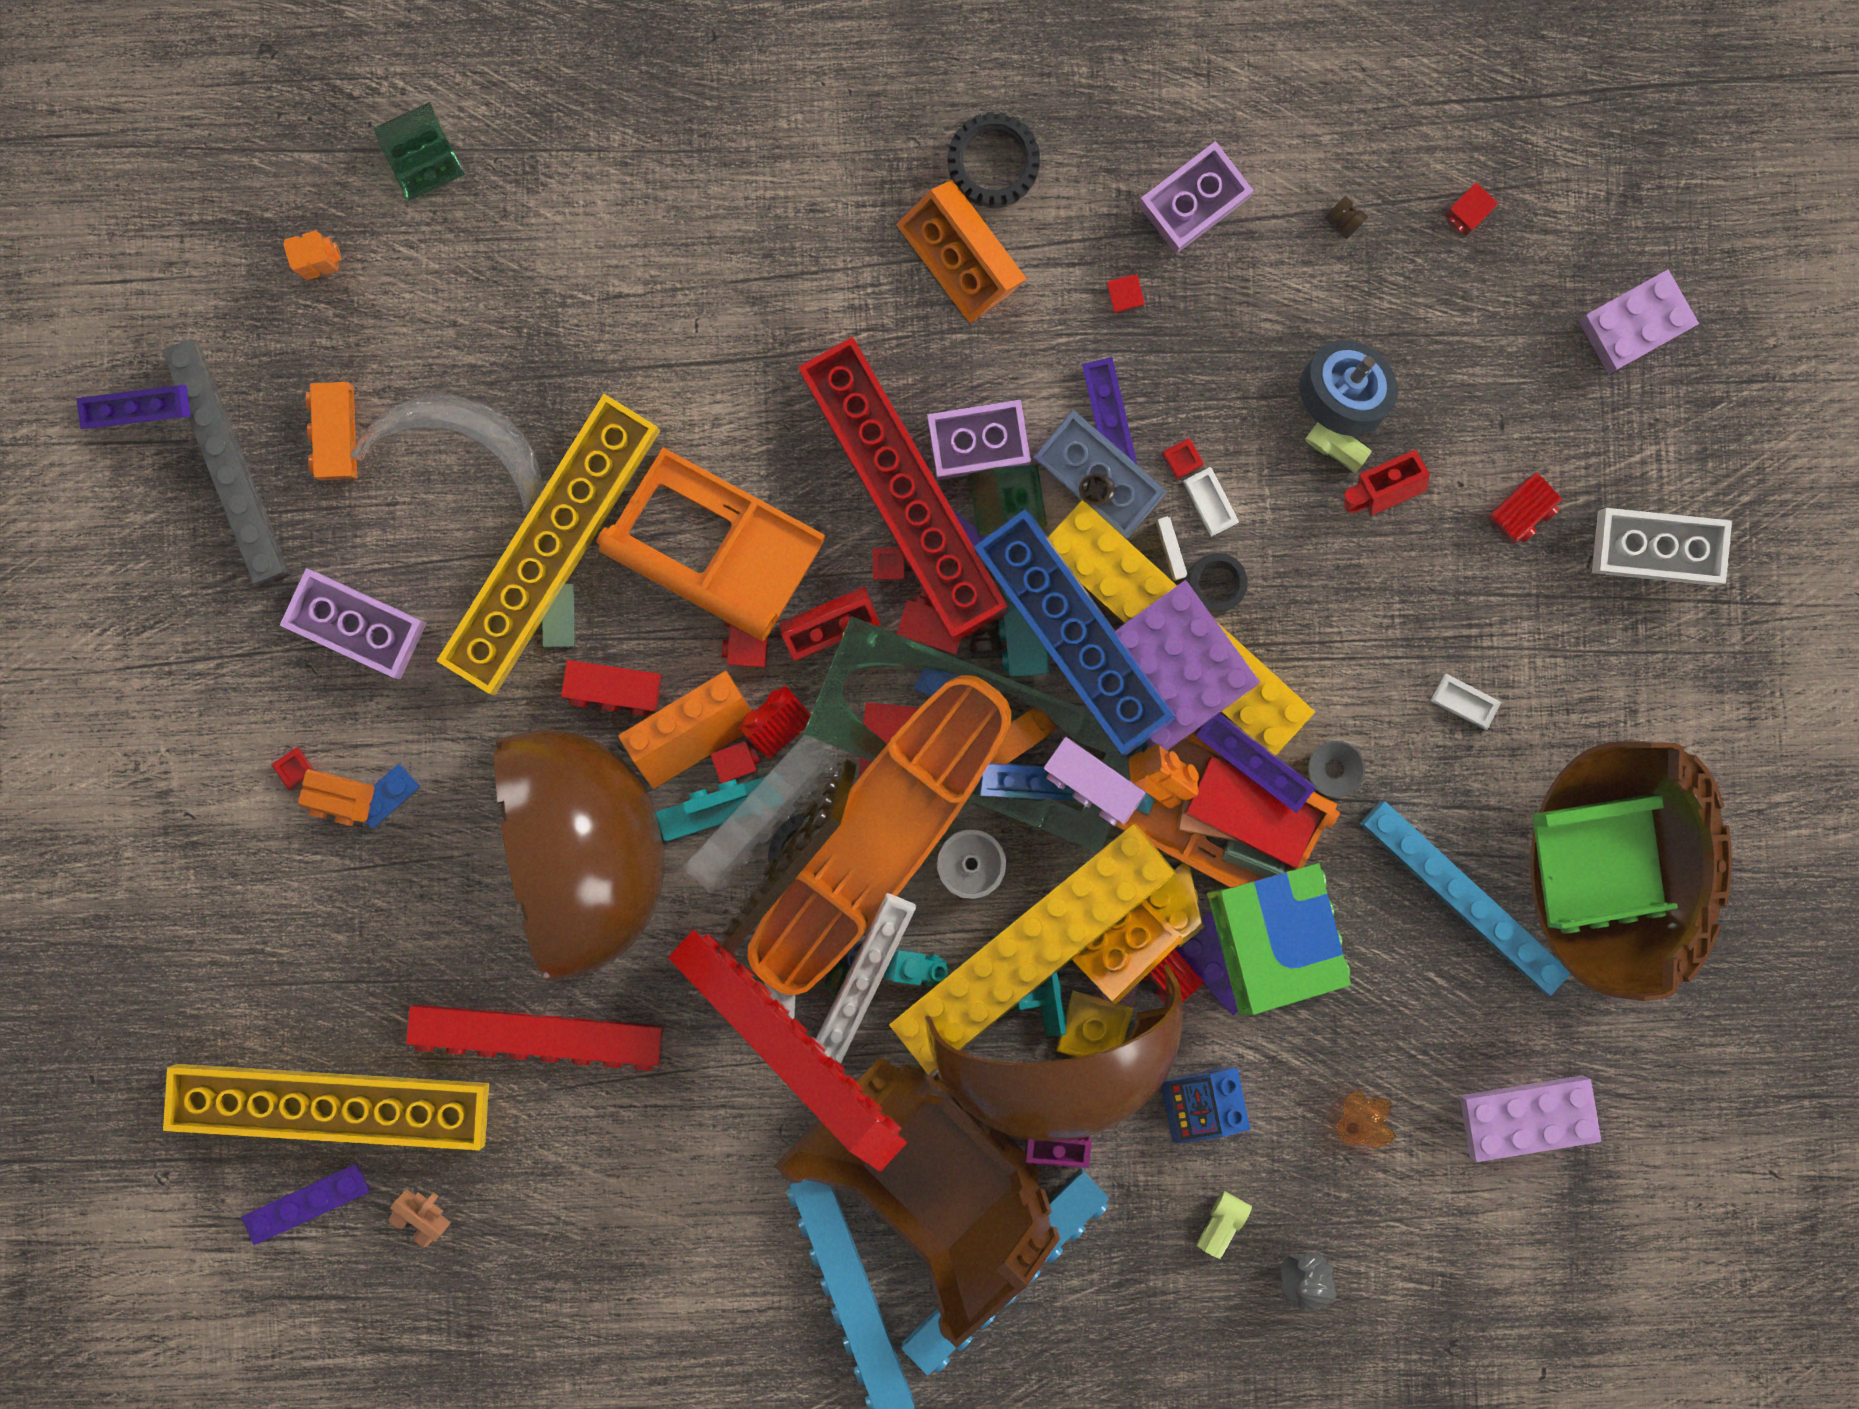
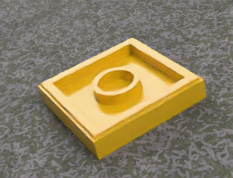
M1072 990L1066 1012V1035L1060 1036L1056 1051L1075 1057H1082L1121 1045L1126 1037L1133 1006L1122 1003L1115 1005L1111 1000Z

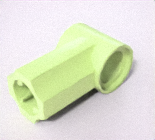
M1318 422L1305 438L1307 443L1324 455L1332 456L1354 473L1360 469L1372 452L1354 437L1333 432Z
M1222 1191L1211 1210L1212 1217L1196 1243L1197 1247L1221 1259L1236 1230L1239 1231L1245 1224L1252 1206L1230 1193Z

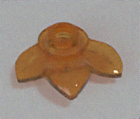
M1360 1089L1351 1092L1343 1102V1117L1340 1118L1337 1124L1339 1138L1349 1145H1357L1363 1142L1372 1148L1382 1147L1392 1142L1396 1135L1389 1127L1383 1124L1390 1113L1391 1101L1379 1097L1366 1101ZM1351 1123H1356L1358 1127L1357 1132L1354 1134H1348L1347 1126Z

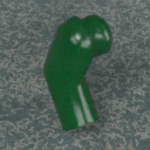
M840 961L828 972L825 986L833 1002L850 969L847 961Z

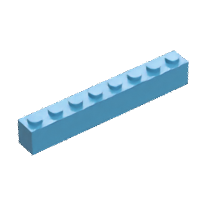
M1379 801L1359 823L1360 826L1543 994L1551 996L1568 978L1570 972L1558 959L1386 801Z
M1082 1168L1048 1200L1052 1210L1048 1217L1051 1226L1057 1227L1061 1239L1045 1262L1052 1263L1063 1252L1061 1246L1069 1238L1072 1241L1076 1240L1086 1229L1083 1225L1091 1217L1097 1219L1108 1208L1106 1204L1109 1200L1108 1195ZM1039 1270L1035 1274L1030 1283H1032L1038 1277V1275L1040 1274ZM1015 1296V1297H1014L1009 1303H1007L1004 1307L1008 1306L1017 1296ZM939 1308L926 1318L901 1345V1349L927 1376L933 1370L939 1373L949 1363L950 1359L948 1356L956 1349L940 1333L938 1320L941 1316ZM995 1315L980 1328L984 1329L995 1318ZM970 1336L957 1349L959 1351L963 1350L973 1337Z
M804 1180L801 1183L790 1181L791 1189L786 1191L792 1208L798 1207L802 1219L797 1220L800 1231L804 1238L809 1236L813 1248L809 1249L814 1267L820 1266L824 1278L820 1279V1283L825 1296H832L835 1307L831 1308L832 1315L837 1327L843 1325L846 1337L842 1338L848 1356L854 1354L858 1365L853 1368L859 1385L865 1384L869 1396L865 1397L868 1409H915L914 1398L834 1187Z

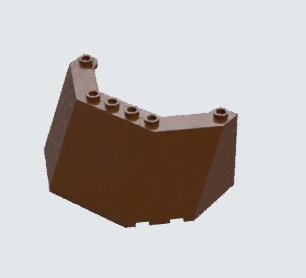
M878 1058L859 1077L857 1082L864 1088L862 1092L866 1096H871L883 1108L881 1112L885 1116H890L901 1126L902 1129L899 1131V1134L907 1141L906 1145L880 1172L849 1152L818 1119L778 1160L774 1167L786 1180L793 1183H801L804 1180L853 1190L856 1195L860 1196L874 1210L875 1214L883 1219L896 1232L898 1237L905 1241L919 1255L920 1259L926 1263L941 1315L938 1320L940 1333L958 1348L1028 1286L1061 1238L1057 1227L1051 1226L1048 1217L1052 1210L1046 1191L1040 1189L1037 1178L1040 1176L1037 1164L1026 1163L1025 1152L1006 1133L984 1124L971 1115L951 1094L940 1073L930 1076L925 1074L924 1069L904 1064L898 1068L891 1066L889 1060Z

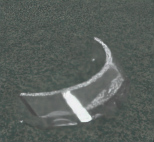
M424 396L393 407L378 417L364 431L350 454V457L363 462L368 446L384 436H390L397 431L416 427L444 428L457 431L475 439L501 460L517 486L522 501L523 513L526 515L529 514L544 489L537 459L530 444L517 427L495 409L481 402H471L468 398L460 396Z

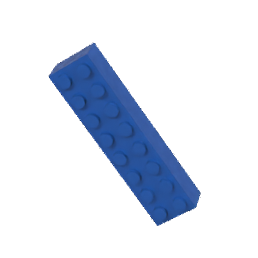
M1024 509L974 546V549L1122 755L1129 754L1177 719L1175 713L1027 510Z

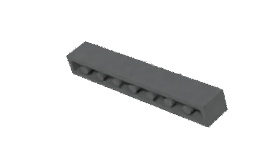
M189 339L161 350L175 386L187 385L191 416L188 419L253 584L263 586L291 575L200 344Z

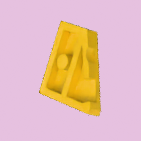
M1184 862L1174 870L1177 873L1175 876L1145 899L1183 937L1184 940L1178 944L1180 947L1204 928L1202 914L1198 905L1197 891L1191 874L1192 868Z

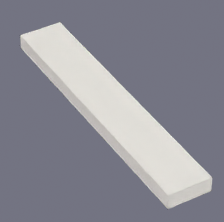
M887 892L816 1038L826 1048L824 1053L828 1057L832 1056L840 1064L916 909L914 903Z

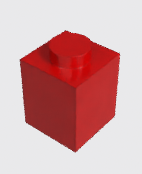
M1475 182L1445 213L1449 218L1447 222L1456 232H1463L1467 236L1499 203Z
M748 741L710 754L721 784L758 771L756 764L761 763L756 747H749Z

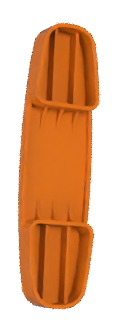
M961 675L950 679L912 715L850 789L841 825L761 919L748 945L750 966L762 981L783 994L798 995L807 992L843 958L870 928L886 892L894 896L900 893L945 834L974 791L1011 726V710L1008 701L998 690L976 676Z

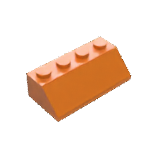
M953 179L931 189L896 224L970 324L1008 297L1027 280Z
M724 671L624 731L618 737L635 765L650 786L655 789L707 758L710 754L717 752L745 735L738 726L743 722L745 715L752 710L730 673Z

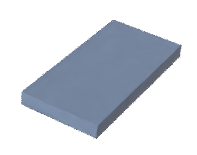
M1075 410L1069 413L1033 456V459L1081 501L1079 485L1084 477L1090 474H1100L1111 478L1116 488L1112 501L1102 506L1088 505L1125 539L1130 537L1168 492Z

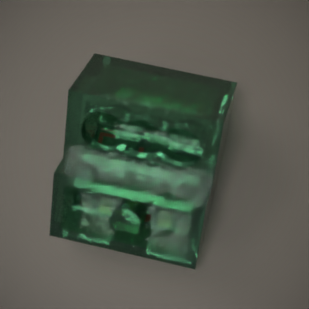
M431 102L374 128L379 146L408 201L465 175Z

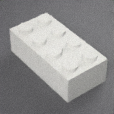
M1604 508L1599 510L1597 515L1592 573L1713 586L1726 584L1732 521Z

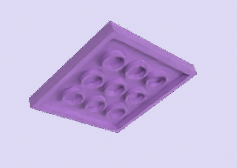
M1186 580L1115 631L1177 716L1176 720L1145 741L1149 747L1158 744L1168 751L1261 683Z

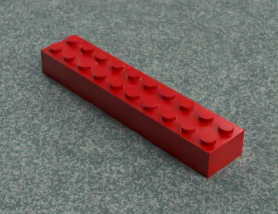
M853 336L800 365L798 369L804 383L952 642L955 643L1007 614L1008 606Z
M693 929L668 956L671 962L849 1152L881 1172L906 1145L907 1141L899 1134V1131L902 1129L901 1126L890 1116H885L881 1112L883 1108L871 1096H866L862 1092L864 1088L850 1075L846 1076L843 1072L845 1068L832 1056L828 1057L824 1053L826 1048L814 1037L810 1038L806 1034L808 1030L797 1019H792L788 1015L790 1011L777 999L773 1000L770 996L772 992L760 981L756 982L752 978L754 976L753 972L743 963H738L735 960L737 956L722 948L721 944L709 933L702 936Z

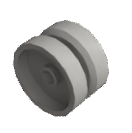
M965 829L955 832L944 841L938 852L937 870L940 879L950 892L961 898L977 899L989 895L1000 885L1005 875L1006 858L1003 848L993 836L982 830ZM969 858H975L978 863L977 867L973 868V870L967 869L965 865L966 860Z

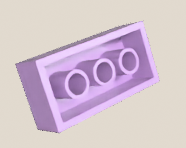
M306 568L280 626L386 675L401 679L427 622Z
M1583 1075L1459 1095L1469 1156L1476 1162L1601 1142L1592 1082L1590 1078Z

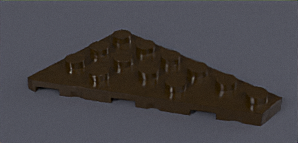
M846 759L834 777L825 785L817 802L813 800L803 814L805 819L794 835L785 843L779 857L769 862L763 872L765 877L752 896L748 897L738 916L736 918L732 917L723 930L726 936L722 948L731 954L734 953L841 825L857 768L855 763Z

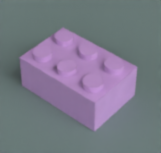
M1215 141L1141 197L1138 206L1174 253L1177 254L1247 201L1254 190Z
M1669 269L1578 320L1608 375L1699 324Z
M1021 400L927 414L937 480L1030 466L1031 460Z
M1067 737L1064 738L1044 767L1049 772L1046 777L1049 781L1062 790L1068 785L1076 791L1072 797L1090 808L1092 803L1101 808L1102 811L1099 815L1114 826L1118 822L1125 825L1146 795V792Z

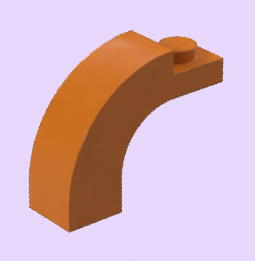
M1040 703L1011 722V726L991 763L1007 764L1057 730V727Z

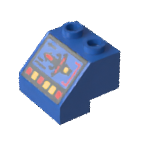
M1218 1067L1194 1074H1184L1165 1079L1162 1083L1161 1088L1172 1142L1184 1143L1212 1139L1250 1130L1238 1067Z

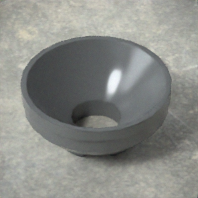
M1344 741L1326 742L1320 745L1309 759V779L1316 786V790L1323 795L1332 798L1345 797L1354 793L1362 784L1365 776V762L1361 753L1353 745ZM1330 760H1337L1343 766L1341 776L1336 779L1328 777L1325 773V766Z

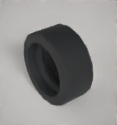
M1212 553L1202 557L1192 566L1187 582L1209 612L1222 613L1233 609L1243 600L1247 591L1248 577L1243 565L1236 558L1226 553ZM1223 565L1234 574L1236 580L1235 590L1228 599L1212 601L1201 593L1199 578L1207 567Z

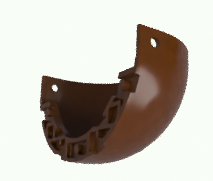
M539 730L498 738L496 740L497 750L494 752V771L497 802L501 804V814L504 818V821L500 822L514 894L517 904L521 903L522 906L521 912H523L524 916L522 924L539 971H543L544 979L547 982L595 971L620 957L637 941L649 924L656 909L664 879L665 853L663 835L654 804L645 786L629 765L615 752L589 737L562 730Z
M1620 741L1599 744L1587 749L1568 763L1558 774L1539 810V813L1642 795H1662L1664 808L1653 809L1652 814L1664 900L1666 903H1676L1678 906L1677 909L1666 910V916L1647 918V914L1638 915V921L1630 923H1618V919L1610 920L1609 926L1602 928H1590L1589 924L1580 926V931L1574 933H1561V929L1548 927L1535 831L1533 832L1530 856L1531 887L1536 913L1546 940L1561 964L1572 976L1590 989L1607 996L1651 1001L1674 995L1678 992L1677 987L1683 982H1690L1703 967L1722 927L1717 924L1721 906L1727 907L1732 867L1729 825H1723L1720 811L1725 806L1717 784L1708 768L1696 755L1688 754L1684 751L1685 747L1677 743Z
M1164 965L1167 995L1165 1007L1137 1013V1024L1131 1036L1126 1037L1121 1045L1098 1053L1066 1060L1036 1063L1001 1062L969 1055L966 1050L959 1051L947 1044L937 1032L932 1018L925 1016L930 1051L941 1078L951 1094L971 1115L984 1124L1014 1137L1033 1141L1056 1142L1081 1139L1112 1128L1129 1118L1153 1097L1164 1082L1176 1058L1182 1034L1183 1010L1180 985L1169 965Z

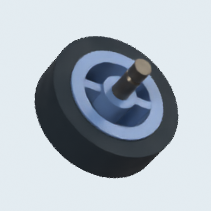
M1349 340L1333 341L1322 346L1304 368L1299 382L1302 401L1311 416L1325 428L1347 436L1364 435L1376 429L1393 409L1398 396L1397 380L1386 360L1370 347Z

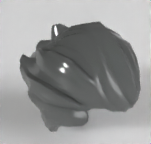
M1318 1252L1313 1254H1290L1281 1264L1282 1291L1286 1299L1303 1311L1320 1310L1326 1307L1337 1297L1335 1281L1332 1275L1333 1266L1328 1264L1324 1256Z

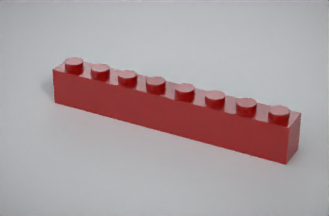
M414 1004L409 1009L406 1044L415 1045L416 1051L433 1052L434 1047L446 1048V1053L465 1054V1049L478 1050L477 1056L496 1057V1053L501 1052L509 1053V1058L516 1060H527L528 1055L540 1056V1061L557 1063L559 1058H570L571 1064L590 1065V1060L603 1061V1067L621 1068L622 1063L634 1064V1069L652 1071L653 1066H658L661 1063L664 1026Z

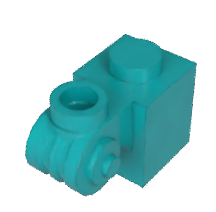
M897 947L882 978L893 982L921 985L922 980L925 982V985L933 986V984H938L947 977V961H944L943 958L938 957L936 954L926 957L924 953Z

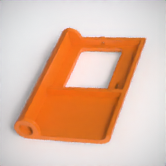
M663 447L616 524L611 525L610 528L604 527L596 543L599 544V552L755 638L764 641L818 554L825 535ZM664 486L731 523L732 526L704 572H695L630 535V530L657 487Z
M1200 729L1195 730L1168 750V752H1175L1179 760L1186 765H1193L1198 772L1199 778L1208 758L1211 756L1238 769L1196 736ZM1315 791L1310 795L1305 804L1322 813L1298 868L1304 867L1322 831L1326 826L1332 828L1340 814L1336 810V802ZM1155 799L1148 815L1135 810L1125 825L1121 822H1118L1116 825L1126 831L1130 826L1136 824L1156 848L1230 888L1265 878L1221 860L1224 849L1209 842L1205 835L1176 830L1180 804L1173 808H1168ZM1287 867L1286 870H1285V872H1288V871H1291V870H1295V869H1292V868H1290V867Z

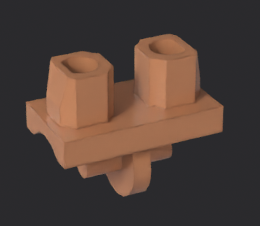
M405 1189L390 1207L393 1211L389 1222L398 1229H403L408 1222L416 1227L418 1230L413 1238L422 1247H426L432 1241L436 1242L451 1224L449 1220L441 1215L443 1210L434 1204L439 1197L434 1192L427 1199L419 1192L414 1195Z

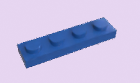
M990 763L974 789V794L980 796L1078 801L1072 797L1076 792L1068 785L1062 790L1046 778L1049 772L1044 769L1045 766Z

